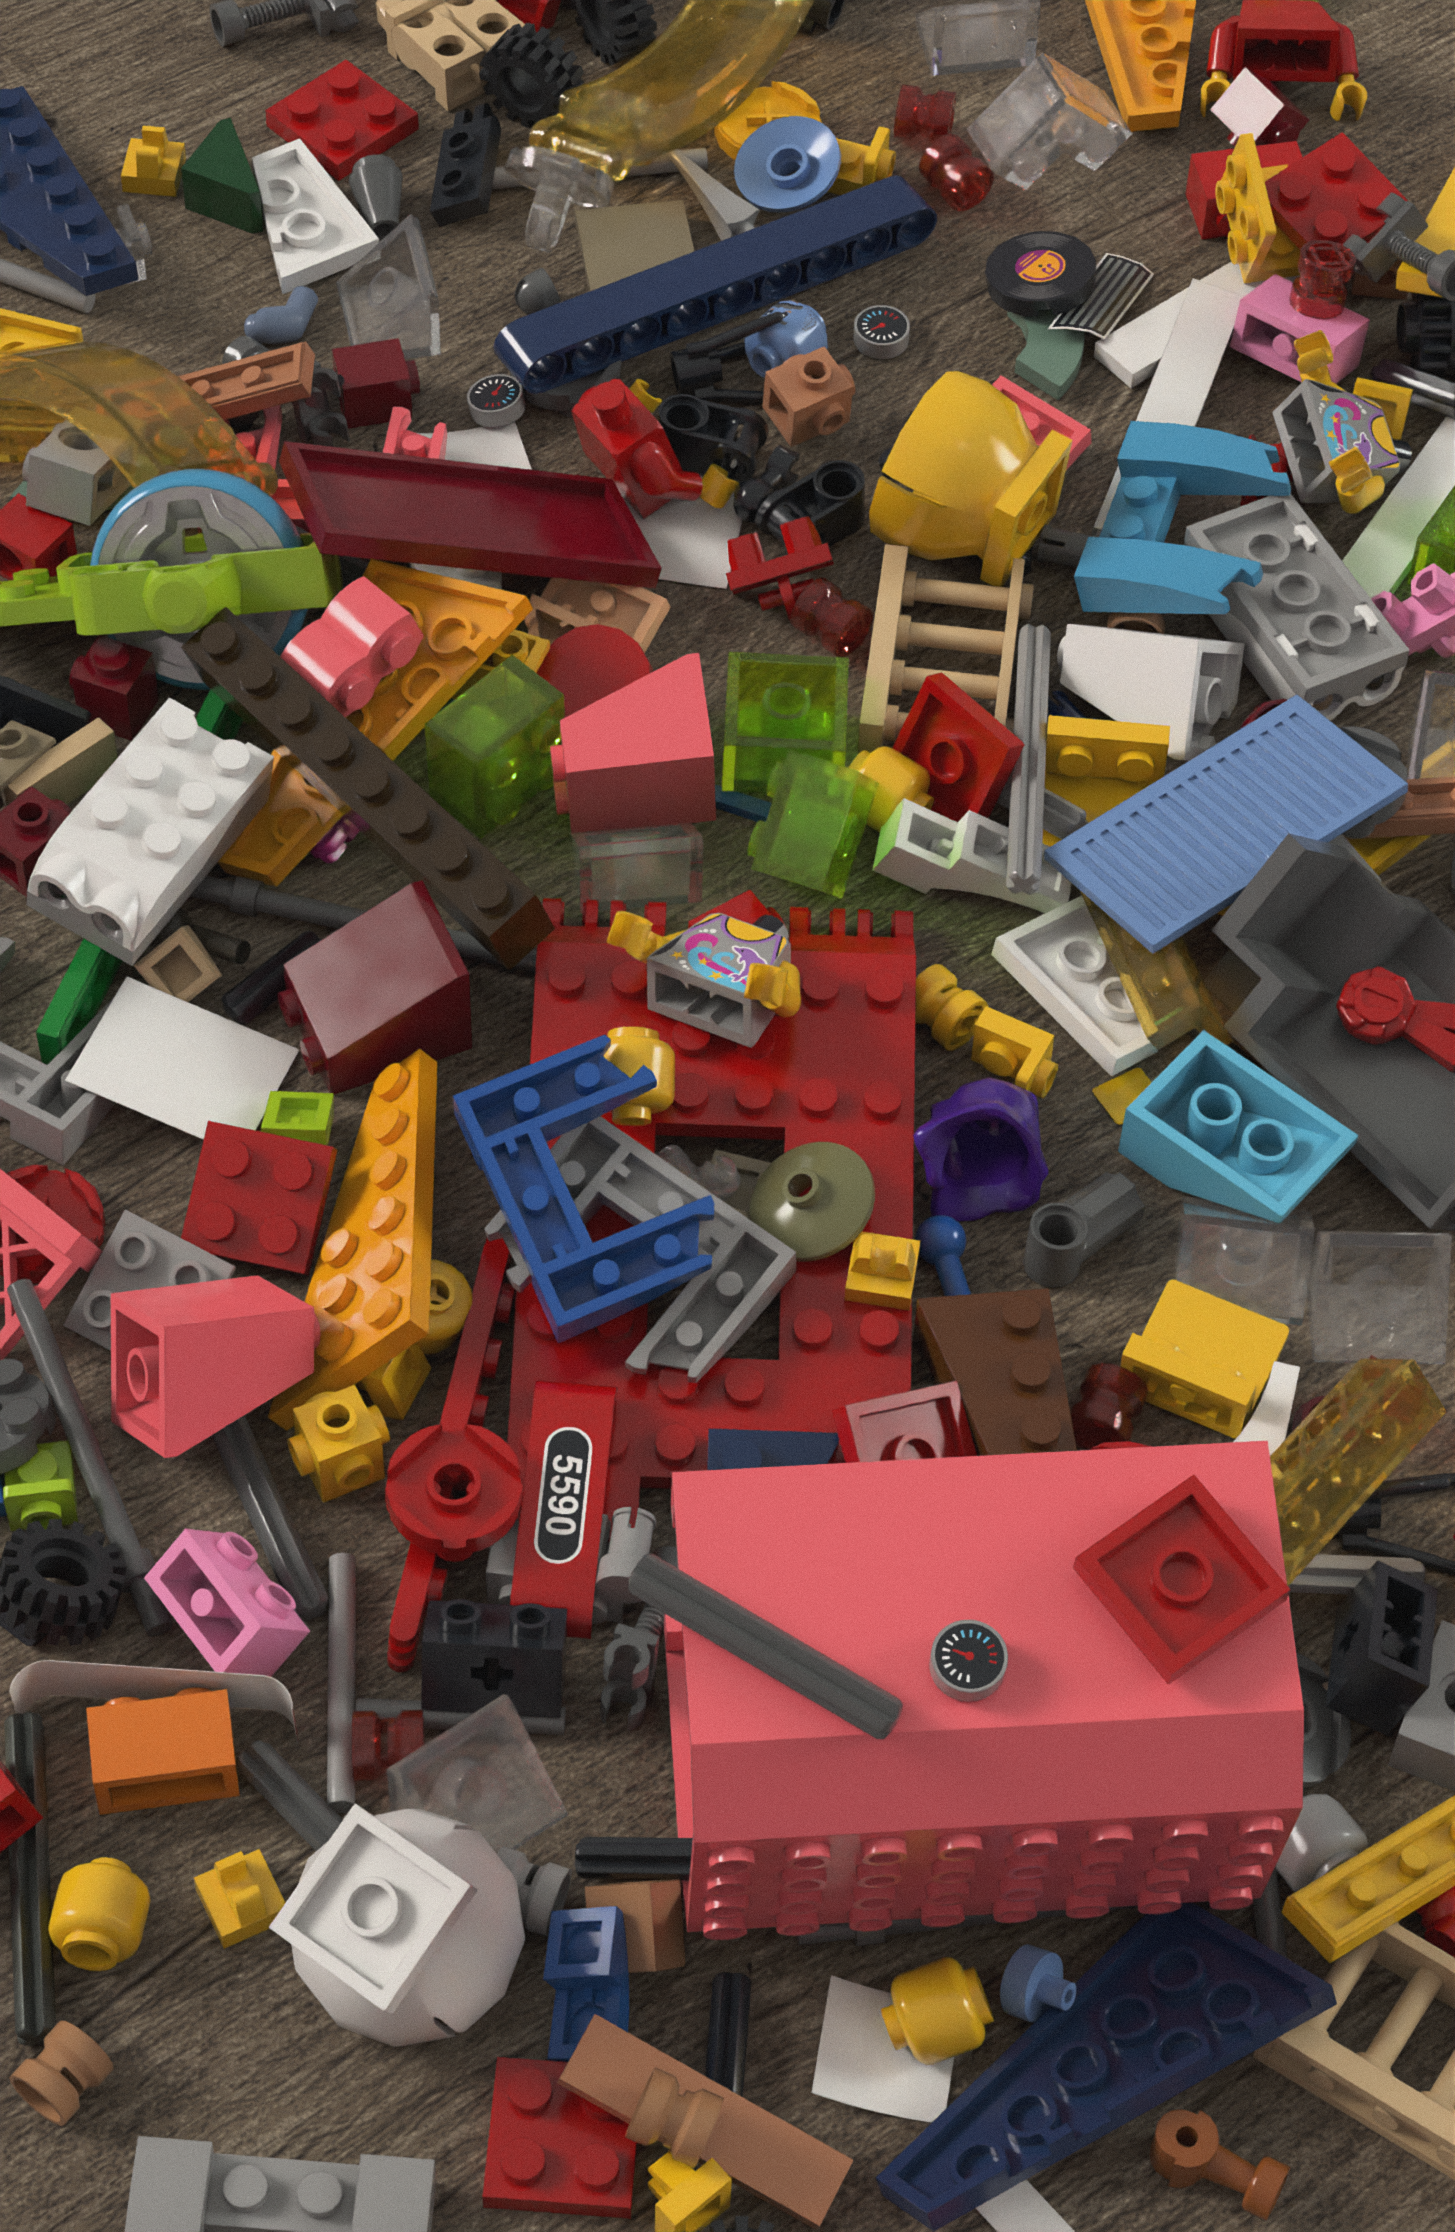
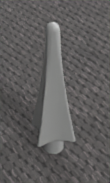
M671 146L668 148V157L696 195L721 241L755 228L754 223L760 211L758 208L734 194L707 174L677 147Z

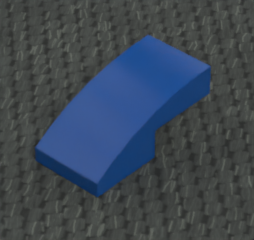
M617 1906L551 1911L543 1980L556 1991L547 2060L568 2062L594 2014L628 2032L629 1972L623 1911Z

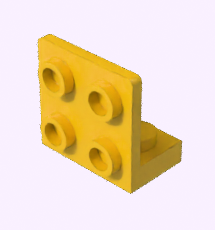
M1252 133L1240 134L1232 155L1227 157L1226 169L1222 179L1217 181L1215 188L1218 210L1221 214H1227L1231 229L1228 234L1230 260L1234 265L1239 264L1244 284L1265 281L1274 274L1283 278L1306 275L1312 266V262L1275 224L1265 186L1266 180L1287 168L1288 164L1261 168Z
M1049 715L1046 741L1045 788L1085 810L1086 820L1089 823L1164 777L1169 748L1170 726ZM1043 829V844L1051 847L1062 840Z
M1169 1280L1142 1336L1132 1333L1122 1353L1117 1390L1236 1439L1253 1414L1270 1377L1273 1363L1278 1360L1288 1339L1289 1328L1280 1322L1177 1280Z

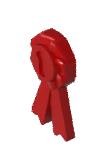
M1377 966L1354 973L1349 977L1336 1003L1338 1016L1348 1034L1374 1045L1384 1044L1402 1036L1448 1071L1455 1073V1004L1414 1000L1407 980L1383 967Z

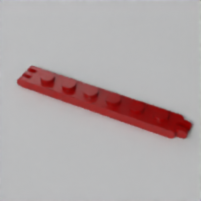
M486 1238V1243L483 1247L472 1291V1306L465 1319L440 1420L442 1431L450 1429L465 1431V1424L481 1426L483 1428L485 1425L490 1396L479 1393L483 1377L496 1378L503 1340L495 1339L493 1335L497 1322L509 1324L516 1289L511 1284L506 1283V1271L509 1270L512 1256L503 1238L489 1241ZM446 1479L441 1481L439 1485L442 1488V1497L454 1499L456 1490L466 1492L469 1482L464 1479L456 1484H451ZM411 1542L389 1627L387 1664L395 1672H406L413 1667L429 1600H443L448 1575L447 1569L437 1567L440 1557L436 1552L426 1551Z

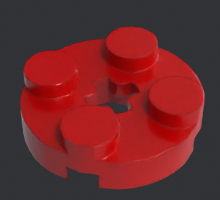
M442 1424L429 1426L417 1431L404 1440L390 1459L385 1488V1502L391 1521L396 1529L412 1544L426 1551L436 1552L445 1561H464L473 1552L490 1547L510 1531L518 1518L521 1509L523 1486L517 1456L501 1437L486 1428L465 1424V1431L457 1429L442 1431ZM446 1479L449 1483L456 1484L464 1479L469 1482L466 1488L467 1496L461 1499L442 1497V1488L439 1483Z

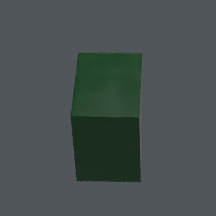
M231 118L222 119L181 167L185 209L251 234L263 232L259 188Z

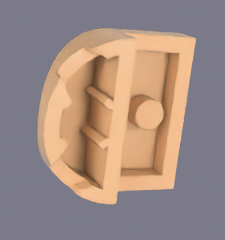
M551 578L541 597L534 594L531 595L529 602L533 610L525 617V624L528 628V634L550 640V645L555 639L576 627L595 624L621 629L637 641L645 653L671 606L666 598L643 587Z

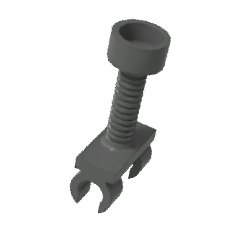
M225 0L213 3L209 8L211 25L215 37L221 46L242 42L245 39V30L248 28L307 13L320 37L330 35V30L336 32L349 31L359 23L357 16L352 10L359 8L355 0H269V2L265 1L264 3L261 2L254 4V6H245L244 8L238 7L234 0Z
M1390 193L1376 208V211L1388 217L1384 221L1385 225L1369 243L1359 236L1352 234L1337 250L1339 253L1350 258L1346 264L1362 276L1366 275L1369 280L1375 283L1399 259L1427 274V283L1433 292L1449 301H1455V250L1449 249L1437 254L1415 242L1426 230L1428 224L1413 203L1406 202L1395 193Z
M241 336L227 347L223 355L222 364L268 352L269 349L249 336ZM315 360L311 397L291 403L294 409L299 438L305 442L312 439L313 445L334 447L332 436L329 435L330 433L339 434L344 440L350 441L347 420L340 413L330 412L326 389H328L334 395L341 398L338 375L332 369L321 367V363Z
M663 1546L653 1551L652 1554L678 1568L677 1547ZM645 1603L635 1628L618 1623L613 1641L606 1647L604 1653L603 1675L608 1684L601 1692L600 1718L605 1724L611 1705L621 1701L628 1702L633 1706L628 1715L627 1731L637 1728L644 1721L646 1702L650 1703L655 1688L659 1639L664 1630L665 1613L648 1603Z

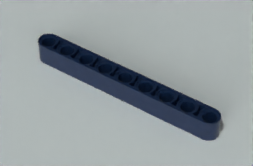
M897 175L890 176L516 319L507 324L496 337L493 346L494 353L529 393H543L605 369L617 361L628 360L914 248L924 242L933 232L937 223V214L903 177Z

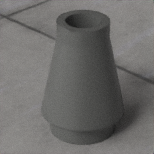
M369 155L359 159L353 165L352 174L349 177V186L365 222L380 241L389 240L396 237L400 232L399 214L403 174L390 157L385 155Z

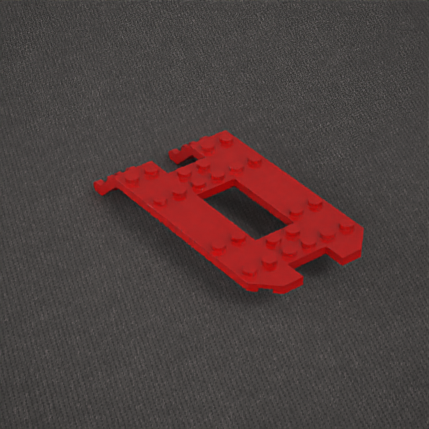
M543 898L542 906L555 929L537 945L530 1064L604 1034L607 1036L608 1031L614 1028L644 1027L656 1030L659 1033V1040L668 1043L675 1053V1091L672 1104L664 1111L651 1114V1123L647 1125H618L612 1122V1113L608 1112L601 1115L602 1118L654 1154L656 1135L784 1140V1153L795 1147L813 1142H832L843 1145L853 1150L862 1158L874 1179V1208L868 1223L862 1231L913 1239L916 950L913 935V911L895 910L894 913H891L890 937H872L873 912H870V909H858L856 936H845L846 909L833 908L829 915V935H812L811 910H808V907L790 906L789 942L791 943V964L796 966L800 975V1008L791 1017L774 1015L757 1043L750 1048L648 1009L647 965L629 955L626 949L610 945L606 942L617 911H626V904H624L623 900H611L609 927H598L599 900L586 899V902H583L582 926H564L565 901H562V898ZM648 901V904H645L644 918L653 923L652 932L664 937L666 936L667 902ZM562 1135L547 1141L549 1149L553 1147ZM812 1187L805 1189L798 1197L806 1195ZM605 1205L585 1225L593 1243L634 1226ZM853 1242L838 1253L827 1258L810 1262H796V1272L780 1290L778 1360L720 1358L697 1383L688 1382V1370L648 1364L646 1375L633 1373L626 1368L625 1361L647 1335L648 1303L558 1343L531 1282L521 1293L516 1290L507 1444L514 1451L518 1459L522 1486L524 1483L536 1380L617 1387L603 1514L608 1515L611 1521L608 1543H610L613 1525L612 1515L615 1510L631 1507L629 1524H631V1528L635 1527L637 1511L640 1505V1488L671 1489L672 1472L707 1470L709 1429L837 1433L832 1410L852 1403L911 1391L912 1298L910 1310L844 1300ZM840 1441L838 1451L829 1464L845 1463Z

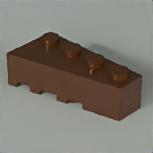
M1049 1288L917 1298L913 1342L921 1359H925L934 1377V1385L957 1381L977 1456L1077 1451Z

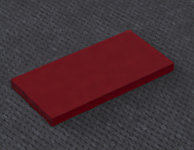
M284 441L279 463L321 554L656 588L662 568L613 479Z

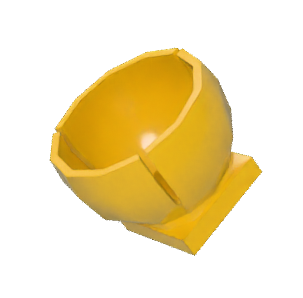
M960 371L946 372L920 400L900 431L881 471L914 491L909 492L886 477H879L869 510L870 532L889 545L908 546V554L930 561L978 555L983 559L980 580L992 586L1002 587L1012 574L1013 558L1022 559L1023 555L1041 535L1044 526L1049 524L1057 512L1073 440L1051 430L1042 444L1038 446L1014 401L985 380Z

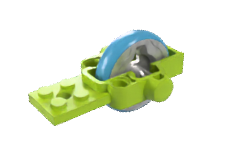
M184 469L172 471L145 481L124 496L104 521L97 535L93 551L68 557L56 567L57 576L49 577V570L46 568H35L13 573L14 580L0 581V626L75 620L77 634L79 635L107 634L111 639L153 652L157 680L185 689L210 690L196 672L181 646L202 627L207 625L222 609L227 607L280 656L288 643L299 633L308 609L328 607L330 601L338 592L344 589L340 555L319 553L311 533L299 534L294 523L282 507L256 485L240 477L217 470ZM200 527L202 533L185 537V528Z

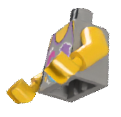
M1318 330L1294 341V347L1299 355L1297 366L1302 383L1272 413L1300 502H1340L1344 512L1355 514L1379 499L1384 493L1385 485L1396 474H1401L1408 468L1412 455L1411 447L1407 441L1391 437L1383 409L1377 402L1349 393L1331 381L1327 364L1333 362L1332 350L1323 331Z
M617 911L606 942L610 945L626 949L629 955L647 965L649 1010L750 1048L757 1043L775 1014L781 1017H791L799 1010L801 1004L800 975L796 966L791 964V943L788 940V931L778 918L771 915H763L753 924H749L722 913L709 914L687 930L662 937L651 931L653 923L646 918L626 911Z

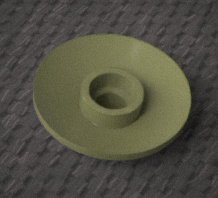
M813 1142L795 1147L774 1160L757 1181L750 1202L751 1221L796 1252V1262H810L827 1258L852 1243L868 1223L875 1202L874 1179L862 1158L848 1147L832 1142ZM812 1187L806 1195L798 1197L805 1189Z

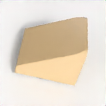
M189 925L179 928L134 965L149 986L188 1003L222 976Z

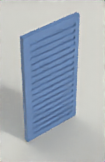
M1296 694L1044 850V859L1154 954L1234 903L1288 833L1328 843L1407 793L1408 783Z

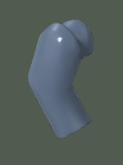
M295 287L285 306L265 307L249 315L244 323L245 335L253 338L260 344H286L297 341L302 337L318 303L316 293L308 287Z

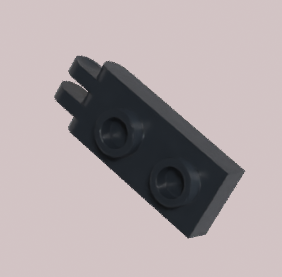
M488 103L476 105L474 114L468 108L457 111L453 127L443 131L430 206V213L439 227L488 213L501 136L500 122L493 114L492 108Z

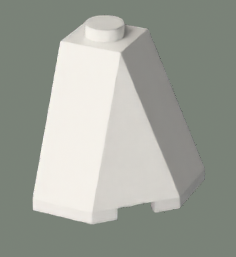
M1067 624L1066 635L1062 638L1057 653L1058 666L1061 669L1060 684L1116 721L1170 726L1167 755L1172 759L1190 761L1216 744L1214 736H1208L1213 725L1219 718L1229 719L1237 703L1245 643L1091 625Z

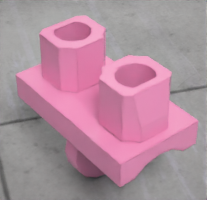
M1433 563L1417 572L1411 580L1412 596L1401 602L1391 592L1386 591L1371 598L1408 647L1409 655L1416 651L1421 654L1430 648H1433L1444 658H1449L1455 654V572L1449 575Z

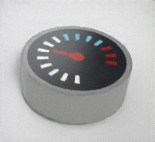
M875 305L865 308L856 316L854 321V344L862 354L871 358L889 359L903 353L908 346L909 320L902 311L891 306Z
M495 374L486 376L475 382L467 393V402L472 419L485 427L496 428L509 425L520 418L526 409L522 385L515 377L510 375Z
M976 1620L953 1622L943 1628L933 1642L929 1659L931 1677L936 1686L953 1699L966 1702L982 1700L993 1694L1003 1681L1008 1663L1007 1647L1001 1635L986 1623Z

